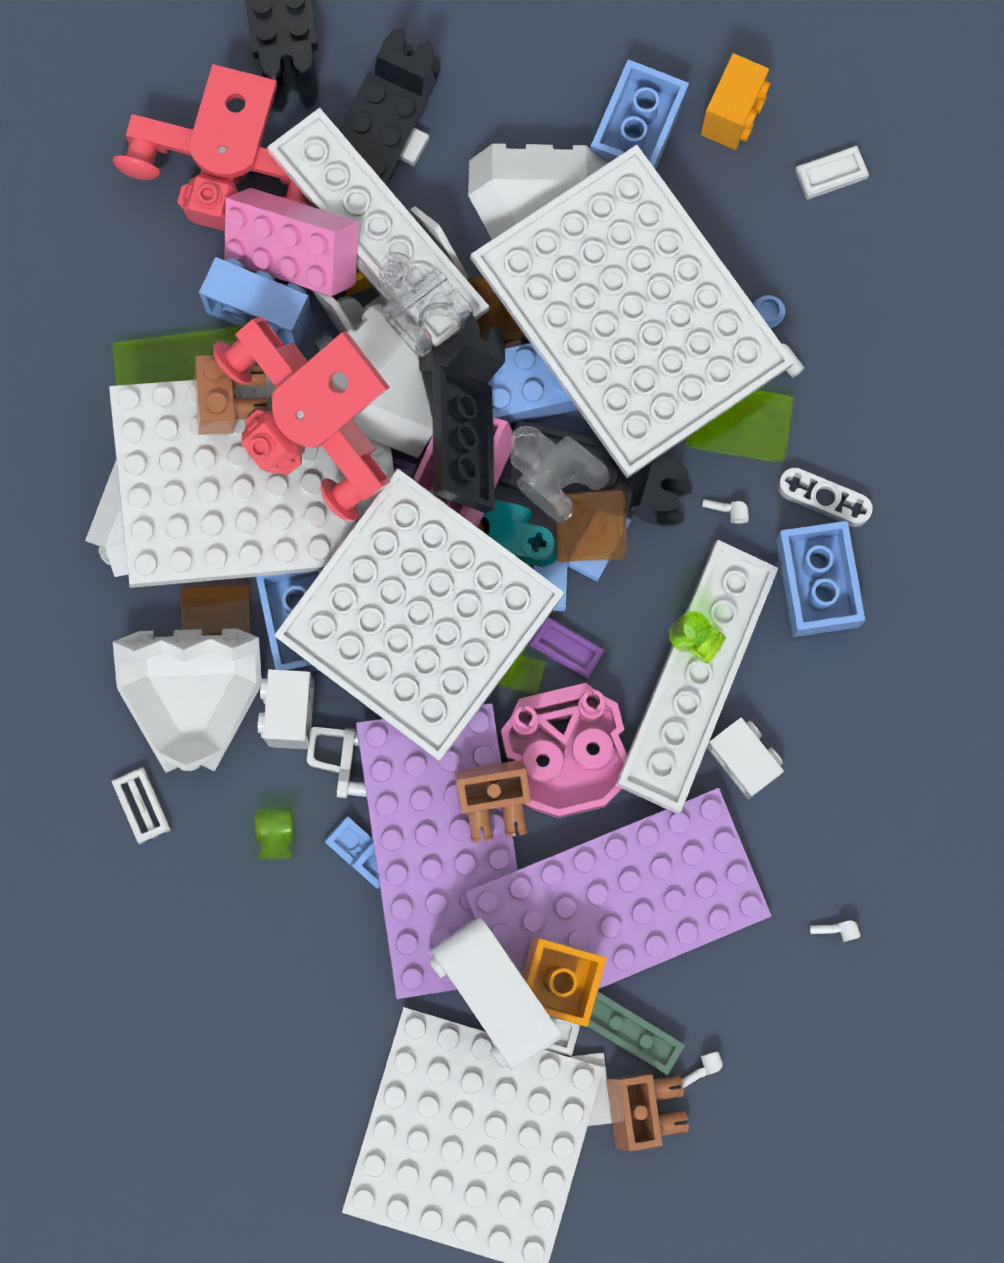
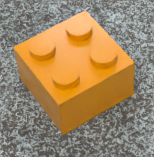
M733 53L706 110L701 136L734 150H737L741 140L747 142L754 127L757 113L760 114L767 99V93L771 82L766 81L769 68Z
M533 936L522 977L550 1017L588 1027L607 958Z

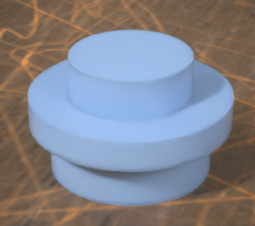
M765 295L755 301L754 307L770 328L778 326L783 321L785 306L779 298Z

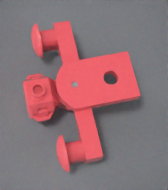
M212 64L193 129L132 114L125 135L129 143L126 156L117 155L113 157V164L121 173L138 180H153L161 174V171L154 166L157 152L167 154L168 150L191 155L195 163L202 170L200 174L190 179V183L181 187L177 203L184 211L186 217L193 223L225 231L226 197L239 193L236 186L245 179L249 171L280 178L281 184L289 185L286 197L282 198L314 207L268 153V149L260 147L278 86L277 80ZM234 98H240L245 102L244 109L237 113L227 109V104Z
M263 316L252 319L235 334L238 340L231 346L222 341H217L213 346V355L217 365L226 376L241 384L250 383L252 381L250 368L258 363L277 388L273 391L272 411L258 409L245 420V430L242 432L241 443L244 449L261 470L272 474L281 473L289 475L302 464V454L305 452V446H322L346 476L339 483L328 478L323 479L320 486L322 498L327 507L336 516L345 521H356L359 518L356 506L363 500L365 501L376 495L391 481L370 454L376 448L353 418L387 391L390 386L347 331L339 334L309 361L306 360L294 343L284 345ZM336 372L343 373L348 379V387L344 392L337 390L333 385V376Z

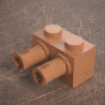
M214 355L195 356L194 379L198 435L233 433L234 423H237V420L247 419L258 409L268 411L267 397L236 399V395H233L235 387L266 386V374L259 365H254L250 368L252 381L247 384H241L233 381L223 373L217 365Z
M522 760L454 771L459 807L462 814L468 813L472 842H481L480 827H482L485 841L493 839L488 810L502 807L506 836H516L515 821L519 836L528 832L523 803L531 802L527 771Z
M638 1073L606 1079L615 1147L617 1150L630 1152L663 1146L661 1136L688 1132V1123L674 1124L675 1122L688 1120L684 1110L658 1115L656 1101L683 1097L684 1088L669 1089L672 1086L683 1085L679 1075L653 1080V1074Z

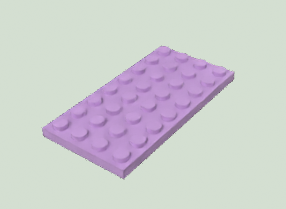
M492 703L484 704L480 707L441 761L437 760L384 719L356 723L396 999L457 990L446 975L441 979L438 977L428 962L433 957H430L427 951L474 920L464 895L465 891L518 870L513 837L505 835L506 829L502 807L488 809L493 839L485 841L482 827H480L481 842H472L468 813H461L457 797L454 771L501 763Z
M719 788L685 801L681 812L678 814L665 809L464 892L474 919L480 917L486 923L521 976L531 940L534 936L606 957L607 960L598 989L771 917L767 903Z

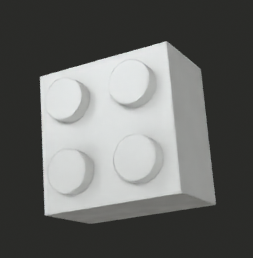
M268 669V679L262 678L260 697L266 706L265 713H259L258 733H261V738L265 740L269 747L308 750L315 686L310 672Z

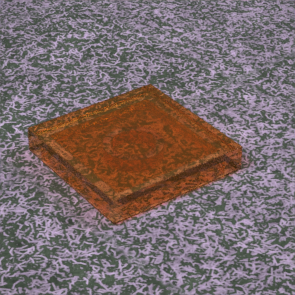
M625 491L556 494L558 562L627 559Z
M249 586L181 588L182 630L202 629V636L222 635V629L237 628L251 634Z

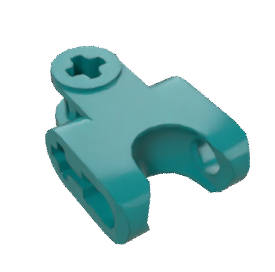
M495 500V509L484 513L481 521L490 524L488 536L527 565L547 567L554 564L560 556L559 543L547 528L529 524L532 511L521 505ZM535 546L540 547L538 552H536Z

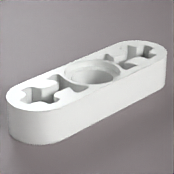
M790 468L782 474L779 480L778 489L785 499L839 522L848 521L849 526H862L872 514V504L866 496L802 469ZM793 477H797L800 479L799 485L807 489L810 483L815 484L809 499L804 498L807 492L804 489L797 488L795 492H791L789 490L790 484L785 482V480L791 481ZM820 489L830 490L834 495V503L829 506L819 504L816 500V492ZM841 495L846 497L843 504L853 507L855 503L861 504L860 510L865 515L859 514L857 518L851 516L852 510L842 506L840 512L835 511L841 501Z

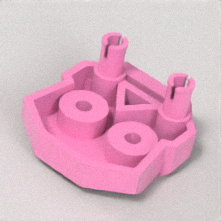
M587 683L519 698L512 716L501 730V738L507 761L522 760L526 767L531 802L523 803V807L555 818H562L604 808L622 790V788L615 786L627 757L620 739L624 727L618 703L603 696L601 692L593 689ZM570 719L564 735L551 725V723ZM591 743L596 744L599 747V752L596 755H590L586 747ZM544 755L548 757L549 764L546 767L537 765L536 759L539 756Z

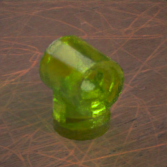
M697 611L683 614L669 629V640L677 650L690 652L706 664L714 658L726 639L724 634L710 625L709 620L704 614ZM684 625H689L695 630V639L689 638L685 634Z
M291 808L256 810L257 844H261V852H257L258 860L292 859V851H288V843H292L293 840Z

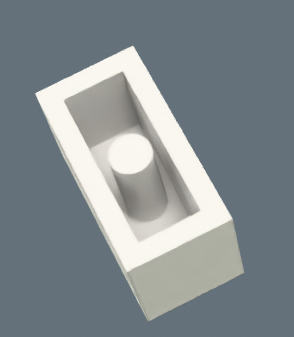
M741 717L709 741L707 748L749 800L779 777L784 770L780 767L783 761L776 751L771 747L767 750L759 740L762 735L758 728L751 721L746 723Z

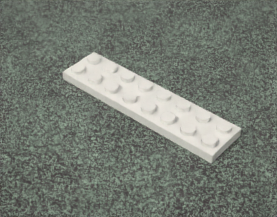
M320 108L267 147L268 153L315 208L359 221L357 258L434 349L456 337L460 333V326L465 318L473 315L478 320L489 311V305Z
M720 540L714 543L615 786L678 814L681 812L778 567Z

